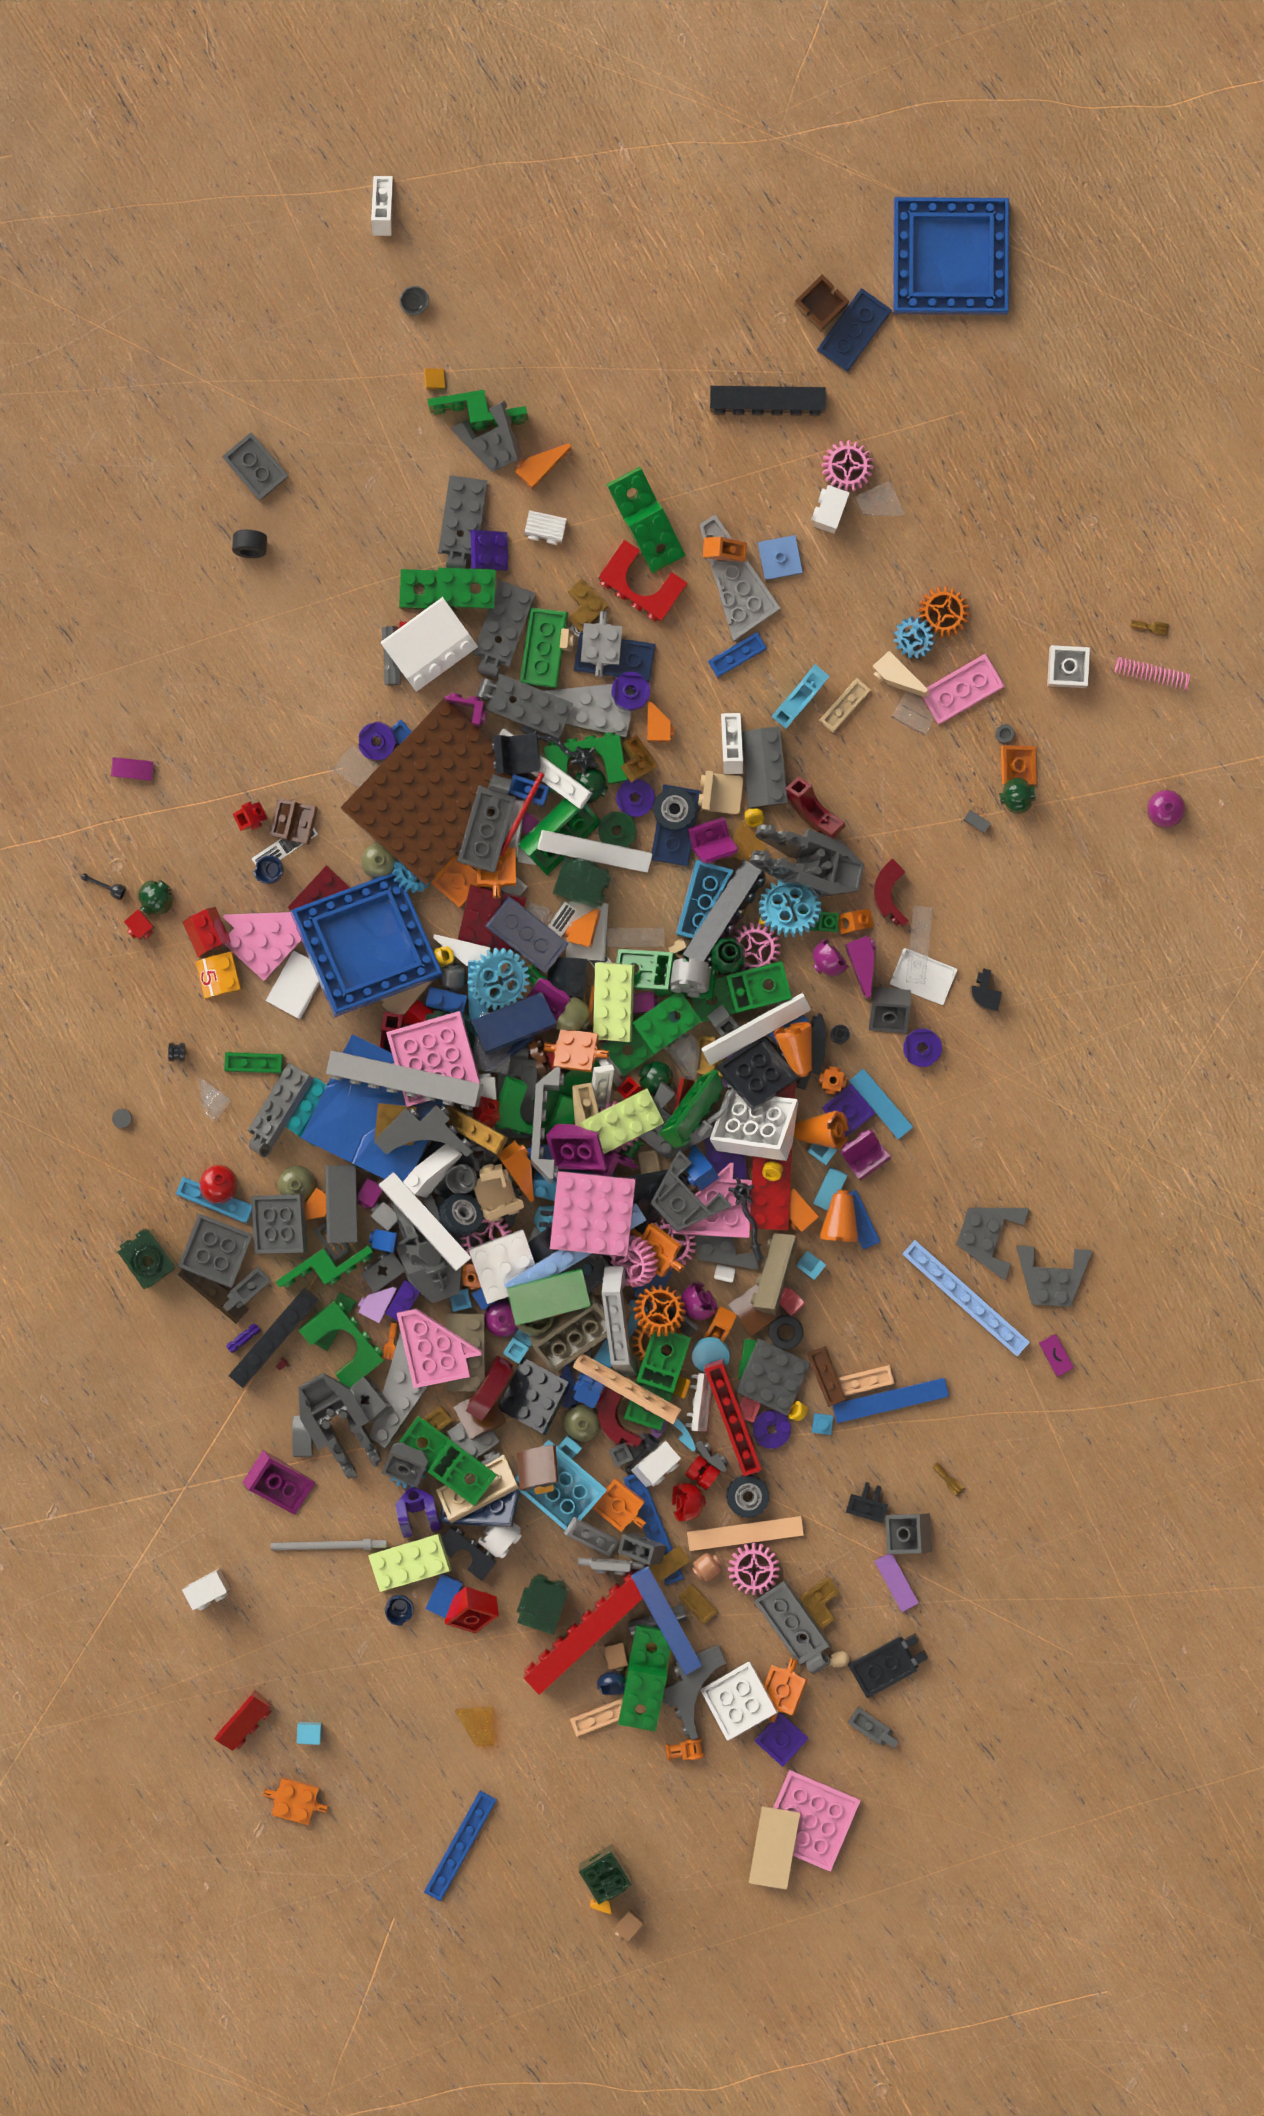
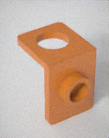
M870 909L839 915L840 933L845 934L856 930L873 928ZM844 918H847L849 921L848 928H845L843 925Z

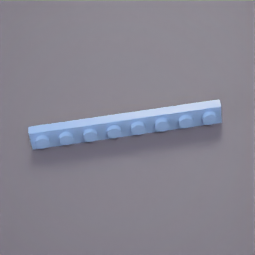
M636 1203L632 1207L630 1230L646 1221ZM558 1250L505 1282L504 1285L505 1287H510L557 1275L592 1253Z
M916 1240L902 1253L904 1257L1013 1354L1018 1356L1030 1343Z

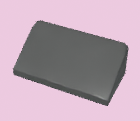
M673 1306L667 1311L671 1321L675 1317ZM681 1315L685 1319L683 1322H679L681 1324L679 1329L687 1337H691L698 1329V1326L687 1316Z

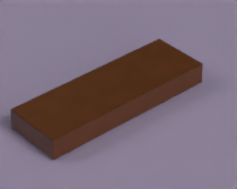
M826 1346L807 1353L828 1407L846 1401L847 1398Z

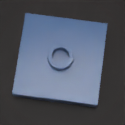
M795 535L758 542L765 580L803 573Z

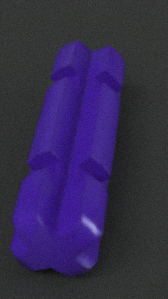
M252 1324L248 1327V1330L246 1329L234 1341L226 1345L227 1349L234 1353L238 1350L239 1346H243L253 1338V1335L258 1334L261 1330L257 1324Z

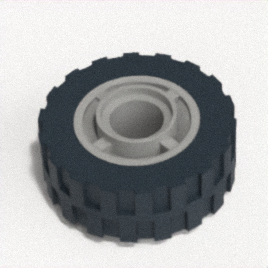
M669 788L662 791L657 796L653 805L655 819L661 826L670 830H679L689 825L696 812L693 797L681 788ZM672 803L679 805L680 811L678 814L670 813L669 806Z
M456 1193L447 1198L440 1206V1211L438 1212L439 1221L452 1236H458L459 1238L467 1237L481 1226L483 1221L482 1207L471 1195Z
M741 1475L736 1477L734 1481H731L730 1486L727 1488V1503L730 1509L741 1517H756L758 1514L763 1513V1510L768 1506L769 1490L760 1478L753 1475ZM746 1491H751L753 1494L750 1501L743 1500V1494Z

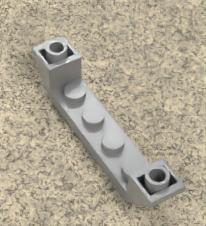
M555 1067L536 1084L531 1164L549 1184H553V1178H557L558 1166H554V1160L539 1159L543 1158L544 1147H540V1139L544 1140L545 1128H541V1123L546 1120V1109L542 1108L543 1102H547V1091L544 1090L559 1091V1085H563L564 1073H560V1067Z
M606 1266L602 1285V1300L611 1365L622 1376H637L636 1356H631L622 1292V1289L627 1284L624 1266Z

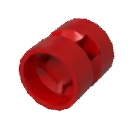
M698 1455L684 1475L692 1481L697 1480V1484L704 1490H707L720 1473V1470L712 1464L707 1465V1460ZM700 1468L704 1470L702 1475L698 1473Z

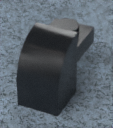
M983 968L982 972L977 974L976 983H979L978 987L970 986L971 997L979 1007L998 1011L1002 992L987 989L991 970Z

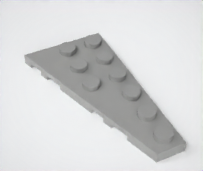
M715 514L699 525L703 541L704 538L709 537L732 539ZM709 558L733 642L780 610L779 605L747 559L746 562Z
M613 684L544 691L573 703L566 725L602 733L615 732L616 735L626 738L632 711L623 710L615 705L611 694ZM629 687V690H625V692L628 693L629 696L636 694V691L633 690V687Z
M401 1332L382 1393L392 1407L374 1421L370 1438L384 1448L388 1447L430 1386L413 1387Z

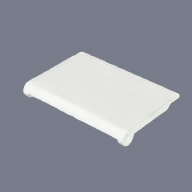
M569 901V904L579 911L573 921L594 909L601 910L592 948L568 942L566 957L605 961L608 904Z
M904 948L890 985L900 989L911 990V993L943 1005L957 969Z
M293 950L266 999L267 1002L298 1019H301L320 984L310 959Z

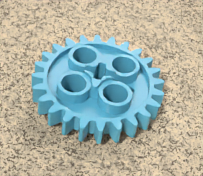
M778 880L777 886L771 883V889L765 888V894H761V900L759 901V914H762L761 920H766L765 927L771 925V932L777 929V935L784 932L785 937L788 936V933L795 937V932L802 936L803 930L809 932V926L815 927V921L818 922V915H821V902H819V897L814 895L807 886H802L799 883H782ZM797 895L799 896V898H793L791 896ZM779 901L781 902V904H775L773 902ZM799 911H805L806 914H800ZM782 917H787L789 920H786V921H785V920H782L781 918H782Z
M494 948V953L487 950L486 957L480 954L482 960H474L477 965L476 967L470 966L474 972L468 974L472 980H469L467 983L472 986L469 991L474 993L473 998L478 999L479 1004L482 1005L484 1003L486 1008H489L491 1005V1008L496 1010L497 1005L501 1009L504 1008V1005H511L510 1002L516 1003L517 997L523 999L520 993L521 991L527 992L524 985H529V982L525 978L530 977V975L525 973L528 967L523 965L525 961L519 959L520 956L517 953L513 955L514 952L512 950L506 952L504 948L499 952L497 948ZM504 963H508L507 968L501 971V966ZM487 970H490V975L487 978H484V973ZM514 980L513 986L507 988L508 982ZM496 987L495 994L490 995V990Z

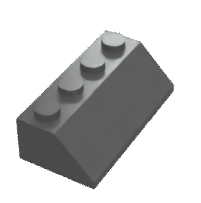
M780 726L741 732L748 808L787 805Z

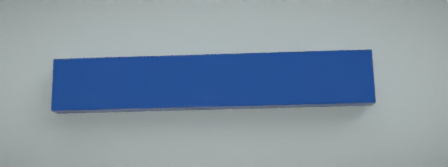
M940 1378L843 1401L834 1405L833 1410L836 1422L840 1423L949 1397L945 1378Z
M635 1474L624 1477L625 1485L646 1501L639 1510L638 1516L646 1522L643 1529L647 1538L665 1544L664 1555L672 1550V1546L648 1487H645ZM678 1569L664 1579L666 1586L684 1579L681 1569Z
M647 1566L631 1575L684 1674L687 1675L701 1667L702 1665L649 1567Z
M481 1790L479 1791L424 1893L441 1902L497 1801L496 1798Z

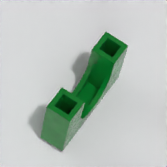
M615 732L605 733L604 737L597 738L596 735L587 736L583 741H578L577 738L568 739L563 744L571 752H578L577 746H580L582 750H591L595 747L596 750L594 752L599 754L604 761L608 785L627 781V777L621 768L624 764L620 735H616ZM554 742L547 743V746L544 747L545 758L567 774V765L571 756L561 751V748ZM550 787V789H551V794H553V793H558L557 791H555L553 788Z
M509 1076L505 1077L497 1099L499 1101L500 1118L495 1126L501 1129L511 1128L513 1132L521 1135L525 1132L531 1134L530 1136L532 1137L533 1122L524 1120L520 1114V1106L527 1089V1084L524 1081ZM559 1092L552 1113L541 1123V1128H545V1139H547L546 1135L556 1124L574 1123L572 1095Z
M334 1299L299 1328V1332L310 1345H313L329 1331L336 1329L345 1330L353 1335L357 1342L356 1353L350 1361L335 1372L336 1377L341 1383L351 1388L362 1377L366 1376L384 1361L382 1358L384 1353L377 1345L374 1347L369 1342L372 1339L365 1330L363 1332L360 1331L357 1327L360 1325L353 1316L349 1317L346 1314L347 1308L341 1301L337 1303Z

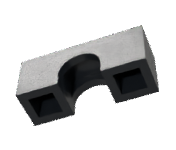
M451 1526L442 1537L446 1554L452 1558L458 1550L464 1549L469 1551L472 1555V1563L467 1570L483 1581L497 1562L494 1559L495 1556L488 1550L484 1552L479 1548L480 1544L473 1538L470 1540L464 1536L465 1532L457 1526L455 1528Z

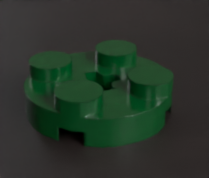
M612 812L605 815L599 824V839L602 843L629 847L636 835V826L633 819L622 812ZM614 826L622 828L620 836L612 834Z

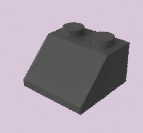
M873 987L869 1030L907 1033L911 1007V990Z
M930 1513L885 1515L887 1554L932 1552Z

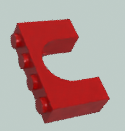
M624 539L599 575L598 580L601 581L599 584L607 590L611 588L616 591L615 595L621 600L625 601L627 599L632 602L631 606L637 611L643 610L648 613L647 617L656 623L657 620L662 622L686 588L687 582L671 572L656 593L649 596H641L634 593L627 585L626 574L639 555L640 550Z

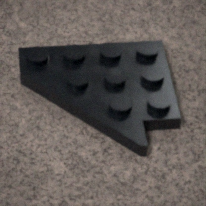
M668 1170L622 1177L635 1179L633 1204H637L646 1221L634 1227L641 1234L646 1231L649 1224H654L661 1216L650 1203ZM682 1172L678 1178L687 1187L690 1184L687 1180L688 1176Z

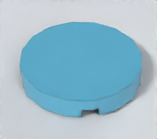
M703 1338L692 1348L693 1364L703 1372H705L704 1367L706 1364L723 1359L726 1366L729 1363V1348L725 1342H721L718 1338Z

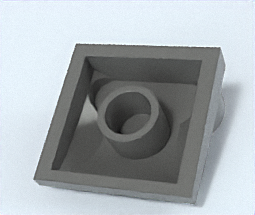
M395 1443L390 1450L381 1473L417 1488L429 1459L425 1452L414 1449L404 1443Z

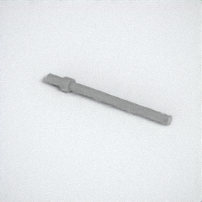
M371 1538L363 1539V1541L271 1543V1551L355 1548L371 1550L372 1548H387V1540H371Z

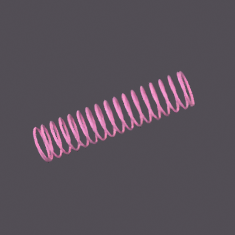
M1120 656L1118 657V660H1117V663H1116V667H1115V673H1117V670H1118V667H1119V662H1120V659H1121L1119 674H1120V672H1121L1123 663H1124V661H1125V667H1124L1123 676H1124V674H1125V671H1126V668H1127L1128 663H1129V670H1128V675H1127V676H1129L1131 667H1132L1133 662H1134L1132 677H1133V675H1134L1136 666H1137V664H1138V670H1137L1136 679L1138 678V674H1139L1140 668H1141V666H1142V664H1143L1142 674H1141V678H1140V679H1142L1144 670H1145V668H1146V666H1147L1145 681H1146V679H1147L1149 670H1150V668H1151V674H1150V679H1149V682H1150V681H1151V678H1152V675H1153V672H1154V669H1155V667H1156L1155 677H1154V683H1155V680H1156L1158 671H1159V669H1160V675H1159L1158 684H1159V682H1160L1162 673H1163V671H1164V678H1163V683H1162V685H1164V681H1165L1166 675H1167V673H1168V671H1169L1167 686H1168L1170 677H1171V675H1172V672H1173V679H1172L1171 687L1173 686L1174 679H1175L1176 674H1177V672H1178L1177 682H1176L1175 688H1177L1178 681H1179V679H1180L1181 674H1182V679H1181L1180 689H1181V687H1182V683H1183V681H1184L1185 676H1186V683H1185L1184 690H1186L1187 687H1188V683H1189V679H1190V673H1189V674L1185 673V675H1184V677H1183V672H1181L1180 675H1179V671H1176V673H1175V671L1172 670L1171 673H1170V669H1168V670L1166 671V668H1163V670H1162V669H1161V666H1160V667L1158 668V670H1157V666H1154V668H1153V665H1152V664L1149 666V669H1148V663H1147V664L1145 665V667H1144V663H1143V662H1142L1141 665H1140V662L1138 661V662L1136 663V665H1135V660H1133L1132 663H1131V660H1130V659L1127 661V659L1124 658V660H1123V662H1122V657H1120Z

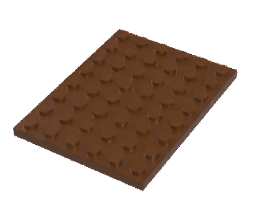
M443 698L340 809L426 886L461 849L478 786L481 785L488 788L493 774L511 780L513 775L504 776L496 774L494 769L495 752L492 748L493 741L476 726H473L472 722ZM528 773L516 774L517 776L523 778H527L529 776ZM489 809L487 812L488 815L492 816L494 814V810Z

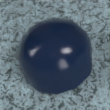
M272 855L264 856L256 862L253 874L263 884H274L281 879L284 867L279 858Z
M405 1595L391 1597L384 1608L386 1618L391 1624L402 1626L404 1622L412 1617L414 1611L412 1601Z
M614 1671L606 1672L598 1678L597 1690L600 1688V1692L603 1695L622 1694L625 1689V1678L620 1673Z

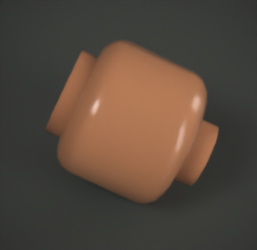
M705 1553L693 1563L694 1568L692 1570L700 1581L708 1582L721 1572L719 1567L721 1562L716 1555L711 1556L709 1553Z

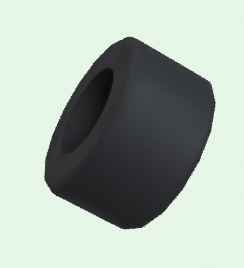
M238 530L233 534L232 551L234 554L245 558L263 557L267 551V535L257 530Z
M790 1315L779 1316L771 1322L769 1327V1337L772 1343L784 1350L796 1347L802 1341L804 1335L800 1321ZM790 1325L793 1328L794 1333L790 1339L785 1340L779 1336V1328L781 1326Z

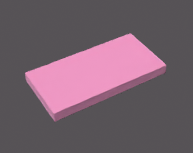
M985 653L928 686L927 689L930 696L928 698L921 697L936 723L940 725L1005 686Z

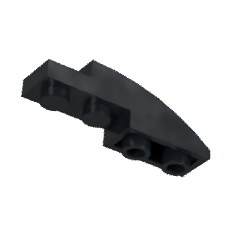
M818 1013L817 1017L813 1015L810 1022L812 1027V1071L809 1072L808 1076L798 1077V1081H796L798 1083L797 1088L802 1090L806 1089L812 1073L820 1074L824 1061L826 1030L823 1015Z

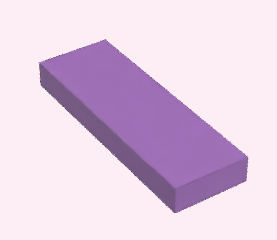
M886 1554L874 1560L901 1612L918 1604L893 1554Z

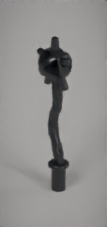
M525 724L522 726L521 732L525 734L535 733L538 735V740L552 741L566 755L576 758L571 761V764H578L582 767L583 774H586V770L590 766L598 767V764L594 762L593 756L596 750L595 747L587 751L577 746L578 753L571 752L558 738L542 736L538 734V730H533Z
M738 1177L736 1178L737 1185L734 1188L729 1187L728 1191L733 1192L736 1198V1205H739L741 1201L742 1211L752 1226L751 1242L753 1246L750 1248L753 1249L756 1261H761L764 1258L760 1248L761 1244L757 1242V1223L747 1208V1201L753 1203L750 1195L751 1190L755 1186L741 1183Z

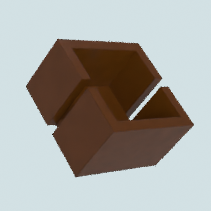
M823 274L794 303V306L805 317L810 315L809 321L820 332L849 304V300L838 289L834 291V295L831 293L834 290V285Z

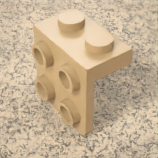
M706 771L705 775H701L700 786L704 787L703 794H699L698 805L702 806L701 811L738 814L740 812L743 778L741 776L716 774L713 771Z
M510 1176L509 1180L506 1181L507 1187L504 1188L501 1178L481 1182V1178H478L474 1193L478 1204L482 1207L483 1218L494 1222L500 1220L501 1216L516 1214L519 1212V1209L524 1208L523 1201L515 1197Z

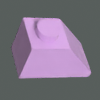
M391 1287L369 1294L366 1298L362 1297L357 1306L360 1308L358 1313L380 1323L397 1288Z

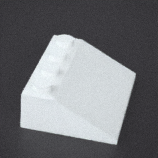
M443 597L380 642L416 692L478 647Z
M736 1092L729 1101L727 1111L716 1120L710 1141L716 1151L787 1161L793 1143L798 1100L774 1096L752 1111Z

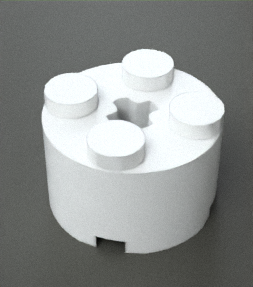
M515 1522L513 1527L488 1526L483 1532L486 1536L484 1539L480 1537L478 1543L495 1557L503 1558L509 1551L508 1547L512 1543H517L521 1538V1527Z

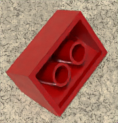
M254 1690L216 1734L214 1740L232 1751L236 1747L240 1749L247 1741L244 1739L248 1733L252 1735L259 1727L257 1724L261 1718L265 1720L270 1715L272 1704Z

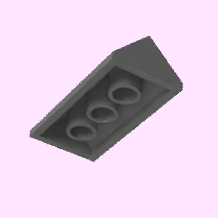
M355 1165L325 1166L327 1243L357 1242Z

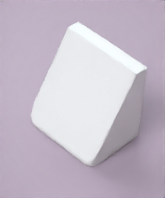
M717 1264L714 1278L732 1283L735 1268Z

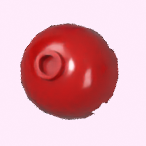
M211 1166L204 1171L200 1178V1193L210 1203H227L236 1194L238 1186L237 1177L227 1166Z
M677 1483L678 1486H674L672 1491V1505L676 1504L677 1510L673 1511L674 1516L679 1522L693 1520L702 1512L706 1504L705 1496L702 1495L697 1486L691 1483Z

